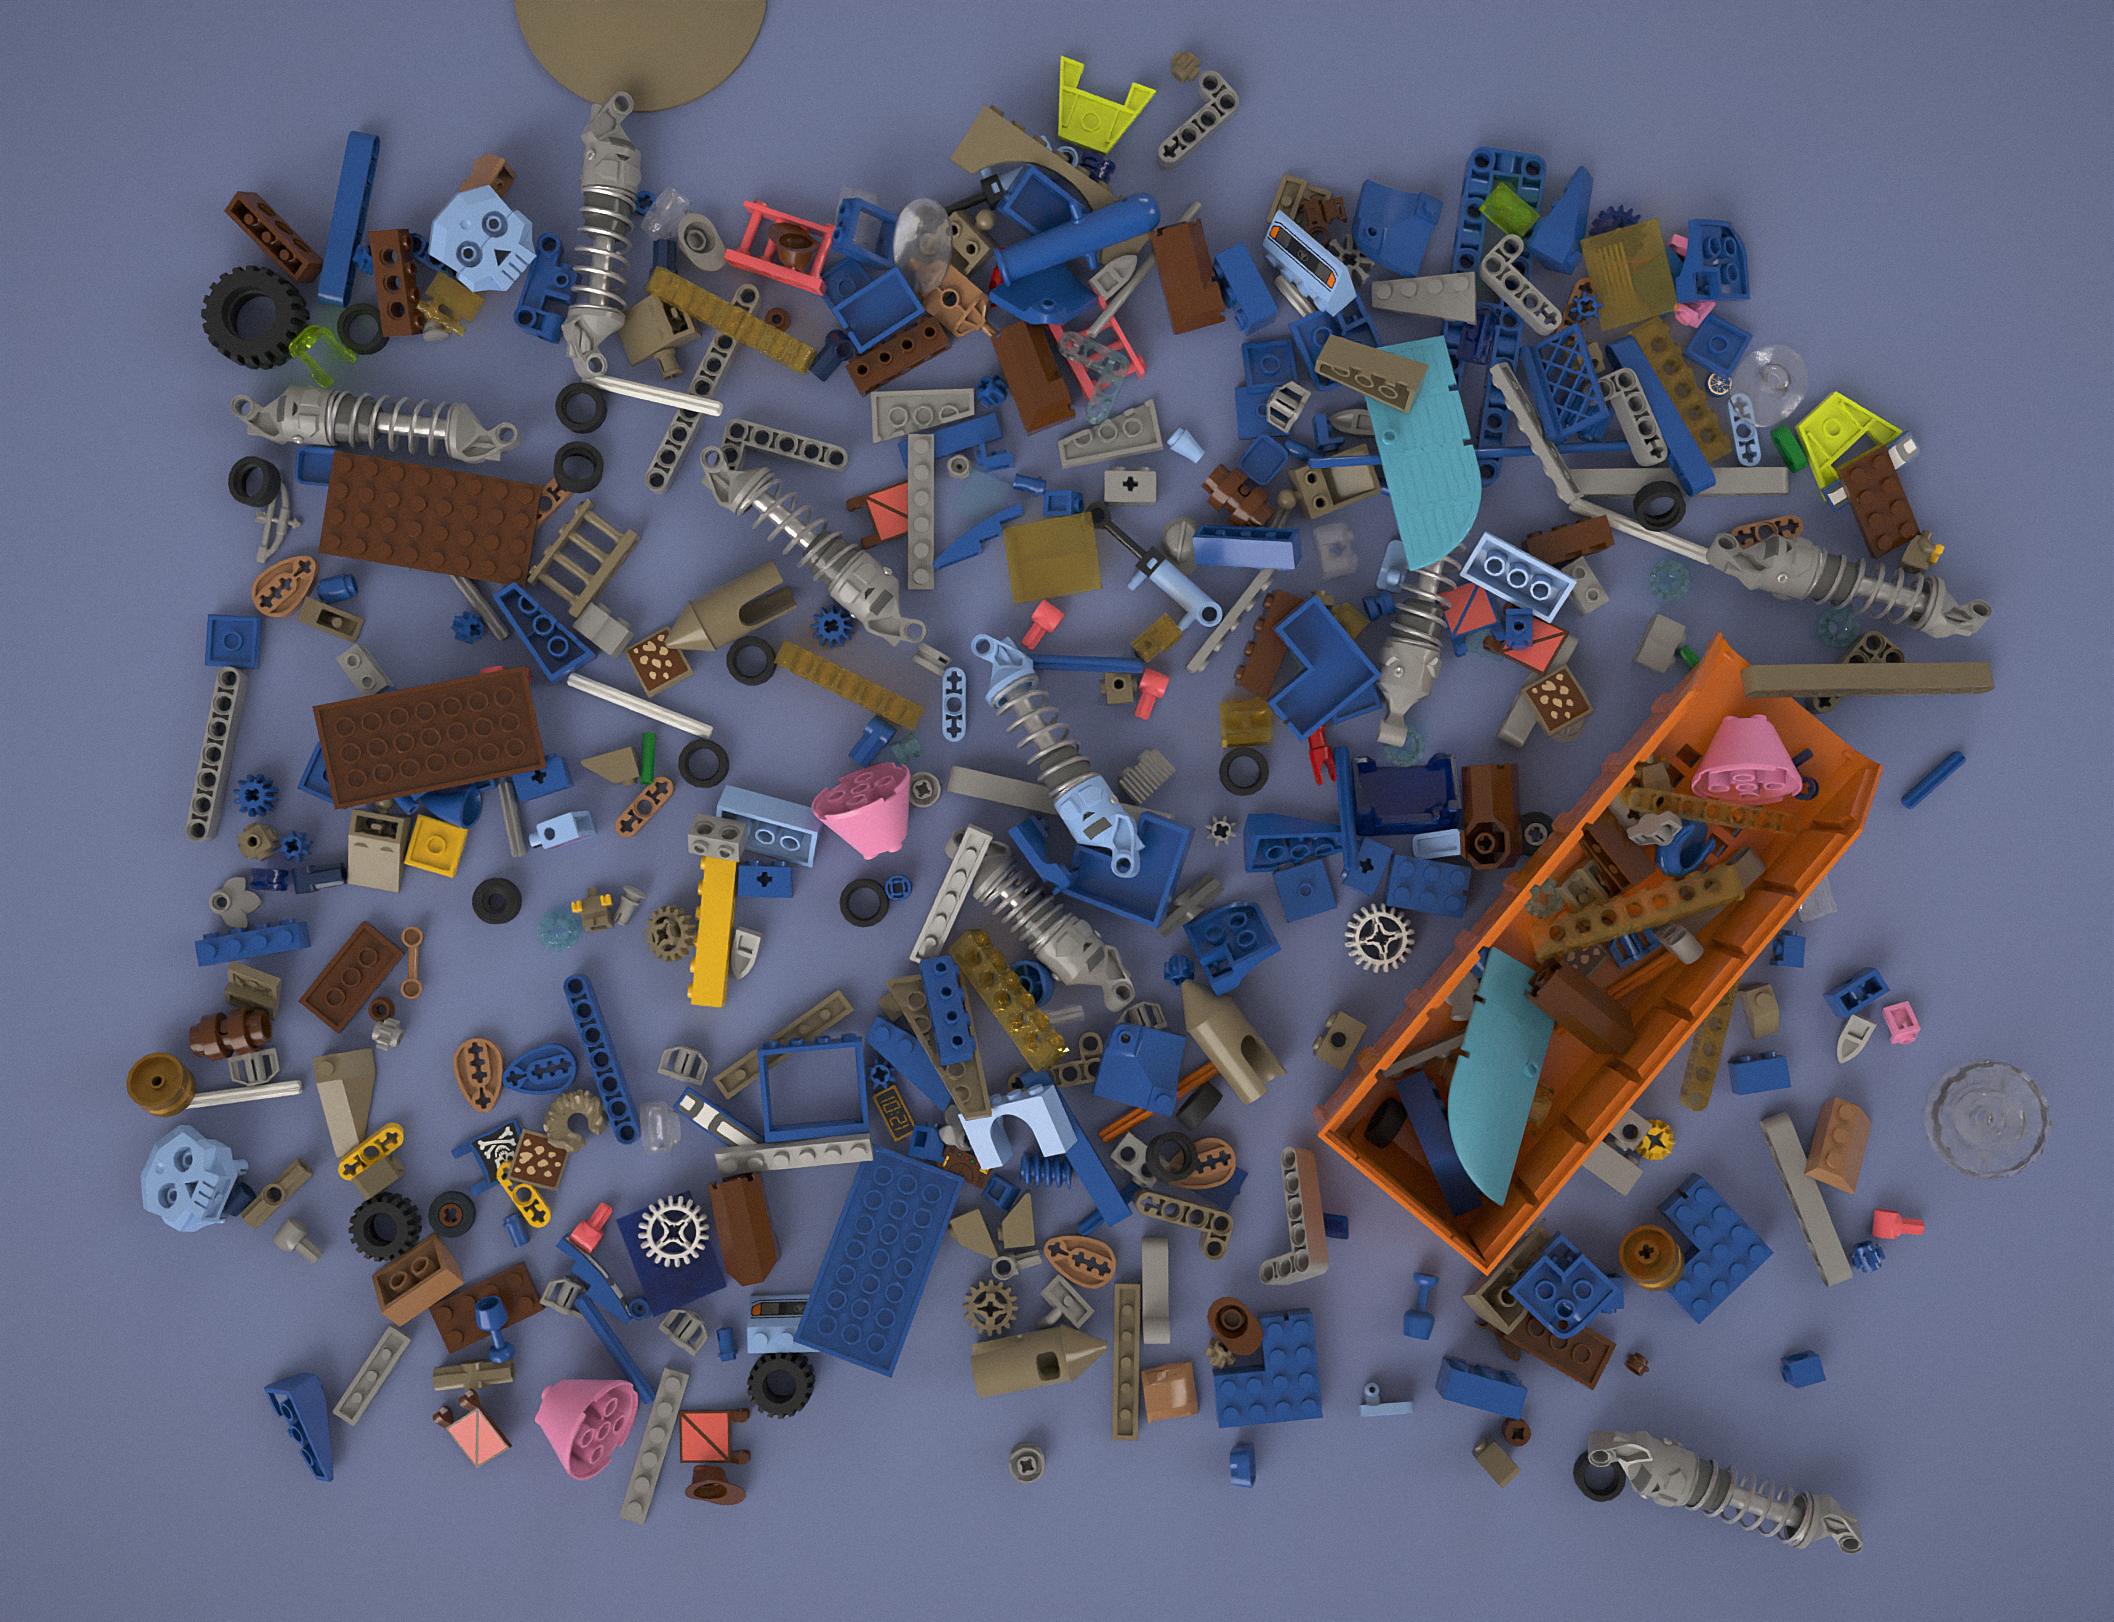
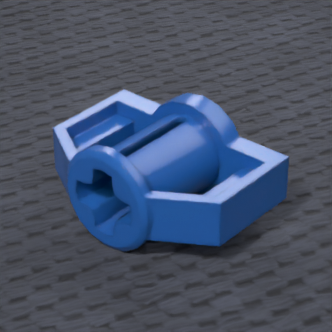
M1629 924L1614 933L1607 950L1619 969L1645 957L1651 951L1661 946L1658 939L1653 935L1650 925ZM1635 927L1641 928L1649 942V945L1644 947L1636 933ZM1618 938L1628 954L1625 959H1623L1615 944Z

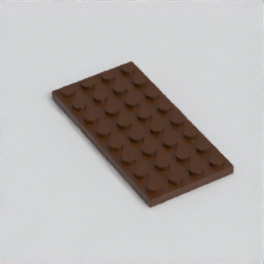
M334 450L318 553L506 585L515 582L518 586L527 588L543 486Z
M526 666L312 706L335 810L547 768Z

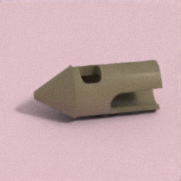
M773 559L692 601L689 600L664 641L667 648L717 652V649L798 608L787 585L745 604L783 582Z
M1189 979L1181 983L1186 1032L1191 1034L1244 1105L1255 1101L1268 1092L1264 1084L1279 1075L1284 1076L1287 1074L1286 1069L1232 1000L1233 996L1224 993L1217 997L1212 988Z
M1060 1324L1058 1327L971 1344L974 1356H970L976 1390L979 1399L1069 1381L1073 1383L1108 1350V1345L1105 1340Z

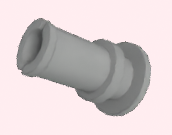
M428 300L422 303L426 324H424L426 333L423 334V339L428 342L443 341L449 337V332L444 330L445 323L441 321L439 302L434 300V305H432V300Z
M624 884L623 889L626 893L621 895L622 901L612 920L615 922L619 920L618 924L627 926L633 911L641 903L639 901L640 898L646 899L647 895L637 887Z

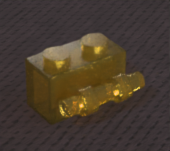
M439 270L425 292L427 296L433 299V302L429 305L420 300L416 309L424 313V317L428 320L433 319L444 326V330L451 334L453 332L462 337L466 328L458 324L459 320L463 318L471 323L485 300ZM440 304L454 313L451 319L437 310Z
M1254 697L1252 700L1247 701L1229 699V702H1219L1222 748L1274 745L1272 709L1265 702L1267 699L1260 700V697Z

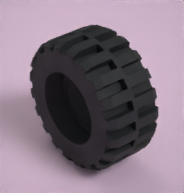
M247 265L246 270L239 266L232 269L233 274L229 275L225 272L220 275L221 281L218 284L213 282L209 287L212 290L210 296L205 295L203 303L207 305L206 309H201V317L207 321L202 326L204 332L210 335L208 340L212 346L216 347L218 352L235 363L257 370L259 367L264 370L272 369L273 364L280 367L286 364L285 358L288 356L293 359L298 354L295 351L298 346L303 348L306 342L303 339L304 333L309 334L310 326L305 323V320L310 319L309 311L304 308L307 303L304 297L299 294V290L271 269L265 267L259 269L255 265ZM256 297L271 298L276 309L275 321L271 329L257 339L245 340L240 337L237 330V317L243 305Z

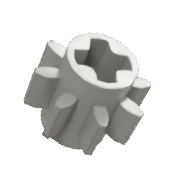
M1223 816L1222 821L1219 822L1216 817H1212L1214 824L1212 826H1205L1206 829L1210 830V835L1206 839H1215L1214 845L1216 847L1220 841H1223L1228 846L1229 836L1236 837V834L1231 832V828L1236 824L1226 823L1227 816ZM1217 824L1227 828V831L1224 832V838L1220 835L1215 836L1214 832L1217 830Z
M388 1017L384 1022H377L372 1033V1039L377 1042L376 1048L388 1051L392 1049V1046L399 1047L405 1032L404 1029L399 1027L400 1021Z

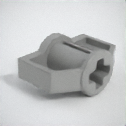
M1291 380L1275 388L1266 403V421L1288 433L1293 423L1301 414L1311 392ZM1287 387L1299 394L1301 398L1299 401H1296L1280 390ZM1277 399L1289 405L1290 407H1292V409H1289L1288 407L1279 403ZM1270 407L1287 416L1288 420L1286 423L1271 415Z
M1667 811L1660 815L1649 813L1642 816L1637 825L1627 828L1629 839L1640 846L1649 844L1666 846L1672 842L1674 836L1683 827L1681 819L1672 812Z
M1145 1001L1125 1007L1115 1021L1116 1024L1125 1022L1123 1017L1128 1013L1131 1023L1156 1029L1168 1026L1160 1005ZM1144 1005L1151 1007L1157 1024L1151 1025ZM1127 1033L1121 1036L1122 1040L1128 1039L1129 1037Z
M678 1045L664 1049L657 1073L702 1086L709 1063L699 1050L686 1045ZM679 1049L673 1070L666 1069L672 1051ZM688 1053L683 1070L681 1071L686 1054ZM696 1055L701 1058V1063L696 1077H692L690 1073Z
M277 1047L227 1058L232 1081L246 1086L269 1082L281 1070ZM269 1054L273 1074L267 1078L263 1055ZM239 1060H244L248 1082L241 1080L237 1062Z
M571 1276L551 1278L545 1286L539 1303L551 1307L559 1313L583 1319L584 1316L579 1309L572 1306L580 1289H583L585 1293L588 1289L581 1280ZM564 1282L556 1300L550 1299L556 1283Z
M671 1309L658 1327L673 1343L684 1348L692 1356H696L710 1338L705 1320L691 1309ZM686 1313L676 1329H671L670 1325L678 1314ZM701 1325L703 1333L695 1344L691 1345L689 1340Z

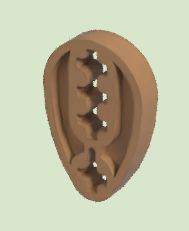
M303 555L282 560L267 568L255 579L252 585L251 596L255 607L261 613L274 618H286L296 613L303 605L306 596H310L316 585L320 571L318 561L310 556ZM304 562L311 563L309 566L311 571L309 573L305 571L301 573L304 569L302 566ZM284 580H292L290 583L291 590L283 589L280 592L282 595L281 599L275 597L271 600L272 607L264 606L266 603L265 597L272 598L275 596L273 591L275 588L282 589L285 586Z
M477 1037L467 1040L457 1048L454 1054V1073L459 1088L466 1100L476 1111L485 1113L495 1108L502 1094L504 1086L502 1075L505 1071V1057L500 1046L491 1039ZM475 1042H477L478 1046L483 1047V1051L479 1052V1058L485 1060V1064L481 1065V1071L487 1073V1077L483 1078V1082H481L480 1078H475V1073L479 1072L478 1065H473V1060L477 1059V1054L471 1051V1048L475 1046ZM483 1091L485 1097H490L491 1102L487 1103L486 1107L483 1103H479V1098L483 1097Z
M1208 1136L1193 1141L1197 1149L1198 1159L1201 1162L1207 1161L1208 1155L1218 1158L1220 1156L1219 1152L1224 1151L1225 1154H1230V1157L1227 1158V1164L1217 1161L1214 1168L1205 1165L1202 1167V1172H1198L1195 1169L1186 1179L1166 1183L1183 1189H1207L1220 1186L1227 1182L1235 1171V1154L1230 1145L1218 1137ZM1182 1149L1171 1157L1166 1171L1170 1172V1168L1174 1166L1176 1170L1182 1168L1184 1163Z
M1062 1234L1049 1237L1044 1244V1253L1052 1266L1064 1277L1081 1287L1088 1289L1102 1287L1111 1280L1115 1273V1254L1112 1248L1101 1239L1089 1235L1083 1236L1082 1234ZM1059 1242L1060 1248L1068 1252V1254L1057 1252L1055 1255H1052L1051 1249L1048 1246ZM1079 1252H1083L1085 1259L1090 1260L1093 1256L1099 1265H1102L1104 1261L1108 1262L1107 1266L1110 1271H1104L1103 1274H1100L1099 1268L1096 1266L1087 1269L1086 1262L1081 1261L1079 1265L1075 1264V1258L1072 1256L1073 1254L1078 1255Z

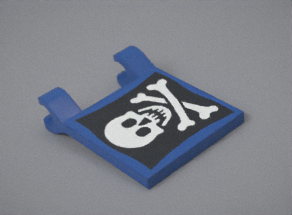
M516 1118L452 1149L451 1153L455 1159L473 1152L486 1178L470 1187L473 1196L500 1184L497 1179V1170L503 1162L513 1160L522 1133ZM507 1167L504 1168L505 1173L503 1174V1176L505 1178L507 1177L509 1171Z

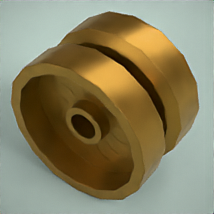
M161 1052L145 1055L135 1062L126 1080L127 1093L131 1099L146 1112L155 1117L163 1118L178 1115L188 1108L194 1099L197 1088L192 1072L176 1057Z
M1654 1225L1639 1226L1631 1230L1623 1238L1619 1247V1260L1623 1269L1640 1288L1651 1292L1664 1291L1673 1287L1681 1279L1685 1269V1258L1680 1247L1664 1229Z

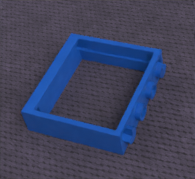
M855 1033L842 1034L841 1038L831 1039L830 1036L825 1035L815 1037L814 1041H805L804 1038L789 1039V1043L779 1044L778 1040L764 1041L763 1045H758L765 1143L870 1133L862 1036L857 1037ZM855 1047L861 1118L773 1126L767 1055Z

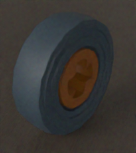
M444 1192L436 1197L429 1207V1223L433 1230L442 1237L455 1238L462 1236L471 1229L475 1222V1204L469 1196L462 1192ZM448 1208L450 1209V1211L453 1209L457 1210V1213L455 1214V1216L457 1217L456 1221L455 1218L451 1220L448 1219Z

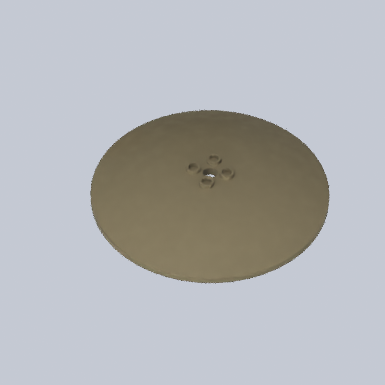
M514 0L517 18L530 49L540 64L557 82L582 99L599 105L609 96L619 91H624L633 99L634 107L631 111L633 113L671 110L698 100L719 87L740 67L750 53L758 38L767 8V0ZM615 101L616 108L621 111L620 104Z

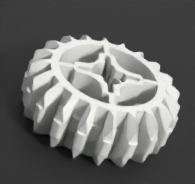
M1384 903L1380 904L1379 911H1377L1375 904H1370V913L1365 907L1360 908L1363 917L1354 913L1352 917L1357 923H1347L1348 927L1354 928L1353 932L1344 933V936L1352 937V941L1345 942V946L1354 947L1348 955L1352 957L1358 954L1359 956L1355 959L1354 963L1359 965L1364 960V970H1368L1371 964H1373V972L1378 973L1380 965H1382L1384 972H1389V963L1394 969H1397L1398 963L1396 959L1405 963L1407 960L1401 954L1403 952L1407 954L1412 953L1411 949L1405 948L1406 944L1415 943V940L1407 939V935L1414 934V930H1405V927L1411 921L1407 919L1401 922L1400 920L1403 918L1404 913L1400 911L1395 916L1396 907L1393 906L1386 912V905ZM1379 916L1390 919L1398 930L1386 931L1382 923H1380ZM1372 919L1371 932L1367 936L1359 938L1363 925ZM1378 930L1380 934L1391 935L1390 937H1385V941H1383L1381 946L1379 942L1367 941L1374 939V935H1376L1375 933ZM1399 938L1398 947L1393 954L1387 957L1388 944L1392 940ZM1373 945L1379 954V959H1372L1367 956L1361 946Z
M668 1196L669 1204L667 1205L664 1204L662 1198L658 1199L660 1208L657 1209L651 1204L649 1209L653 1214L650 1215L644 1212L642 1215L644 1219L648 1220V1223H639V1227L646 1229V1232L639 1233L638 1237L641 1239L647 1238V1241L641 1244V1248L651 1247L646 1254L648 1257L654 1253L658 1254L655 1258V1263H659L662 1257L666 1258V1267L669 1266L670 1259H675V1266L679 1267V1258L682 1257L684 1262L689 1264L688 1254L691 1253L693 1257L697 1258L699 1254L695 1248L705 1249V1245L699 1242L700 1239H709V1235L701 1233V1230L709 1229V1224L700 1223L707 1218L706 1214L697 1216L696 1214L701 1210V1207L698 1205L693 1210L690 1209L693 1204L691 1199L688 1200L686 1206L682 1205L683 1196L678 1197V1203H673V1197ZM669 1210H679L685 1212L686 1215L679 1220L673 1221L663 1213ZM657 1218L664 1228V1234L655 1243L652 1236V1225ZM693 1219L696 1226V1235L693 1242L690 1243L683 1230ZM684 1222L679 1228L680 1238H674L673 1235V1238L669 1236L664 1240L669 1233L668 1225L679 1226ZM669 1242H677L680 1246H683L684 1250L668 1252L661 1248Z

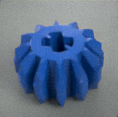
M831 605L830 613L822 607L821 612L824 616L822 618L817 614L813 616L819 624L813 623L810 625V628L819 631L815 632L812 637L814 639L822 637L819 643L822 647L826 645L828 640L830 649L835 648V641L838 642L840 647H844V642L841 639L843 637L849 641L852 639L846 631L855 630L853 625H846L853 620L852 616L849 615L843 618L846 612L844 608H841L836 614L835 605ZM835 621L838 622L836 624L838 627L837 632L832 630L830 633H827L829 631L827 624H834Z
M249 774L246 776V781L239 780L238 784L241 789L233 790L235 794H239V798L233 801L235 804H241L239 811L241 813L248 811L249 817H255L257 814L260 817L266 816V810L274 811L275 808L272 802H279L280 800L278 797H273V793L279 791L278 787H271L274 780L271 778L265 779L263 774H257L256 777ZM255 791H259V794H257L259 796L258 800L253 798L256 797V795H253Z

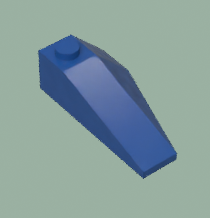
M1580 166L1565 185L1564 195L1561 199L1553 201L1551 204L1552 211L1547 217L1542 216L1538 221L1527 243V247L1546 270L1572 275L1575 267L1580 263L1593 186V178L1584 166Z
M1274 813L1248 814L1243 832L1246 873L1271 872L1278 870V865L1293 862L1296 865L1302 863V859L1311 856L1322 858L1343 852L1341 827L1339 825Z
M300 1373L265 1386L264 1390L278 1418L282 1415L290 1426L287 1433L290 1438L293 1437L301 1444L300 1454L316 1480L326 1482L334 1480L326 1398L322 1390L323 1384L320 1378L315 1374Z

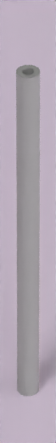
M1194 200L1176 223L1190 222L1202 208L1201 203ZM1153 251L1087 330V334L1091 338H1095L1156 264Z

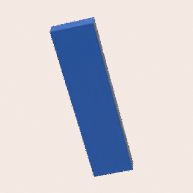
M995 412L929 433L934 434V460L977 447L982 442L986 444L1003 438ZM907 440L898 443L905 469H908Z

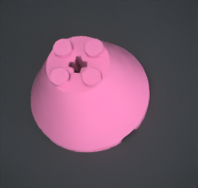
M1753 715L1750 718L1740 719L1736 716H1727L1723 718V723L1719 726L1692 779L1691 788L1693 793L1702 799L1707 800L1708 796L1719 798L1720 804L1740 806L1764 805L1783 801V796L1792 793V796L1797 795L1802 790V778L1774 726L1767 721L1765 715Z
M894 762L875 764L854 771L838 779L840 784L830 791L828 787L823 789L813 800L812 811L820 821L862 854L866 860L872 859L885 851H898L902 848L901 842L906 838L908 831L910 771L905 764H901V767H896Z
M563 1379L554 1386H547L543 1391V1401L535 1417V1422L541 1426L566 1472L571 1477L577 1480H586L595 1476L612 1461L608 1457L616 1446H623L634 1424L638 1409V1393L633 1390L634 1385L625 1380Z

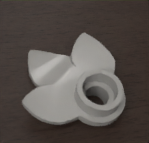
M234 877L227 880L223 888L214 891L209 898L210 909L214 913L222 915L224 922L234 928H247L248 919L246 913L255 911L262 904L261 898L256 893L245 890L247 882L246 878ZM222 897L227 900V904L224 907L220 905Z
M1471 971L1467 973L1445 1000L1446 1003L1453 1006L1450 1012V1019L1466 1021L1470 1019L1475 1002L1474 994L1478 992L1480 985L1478 978Z
M949 1104L944 1114L946 1125L939 1129L940 1138L947 1145H956L962 1151H969L973 1148L968 1137L964 1141L966 1132L958 1116L960 1111L956 1105Z

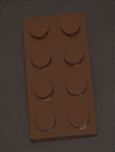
M1880 443L1835 468L1872 558L1878 559L1914 539L1916 535H1921L1885 444Z
M363 921L298 1002L336 1033H342L406 952L369 922Z
M521 1262L428 1308L449 1354L491 1335L490 1331L481 1330L476 1323L475 1304L484 1297L498 1296L502 1300L508 1313V1319L500 1328L501 1330L546 1308L545 1305L539 1303L540 1294L525 1262Z
M1529 1311L1510 1334L1503 1332L1501 1338L1590 1390H1594L1617 1345L1586 1326L1571 1338H1558ZM1560 1320L1558 1322V1327H1565L1567 1321Z

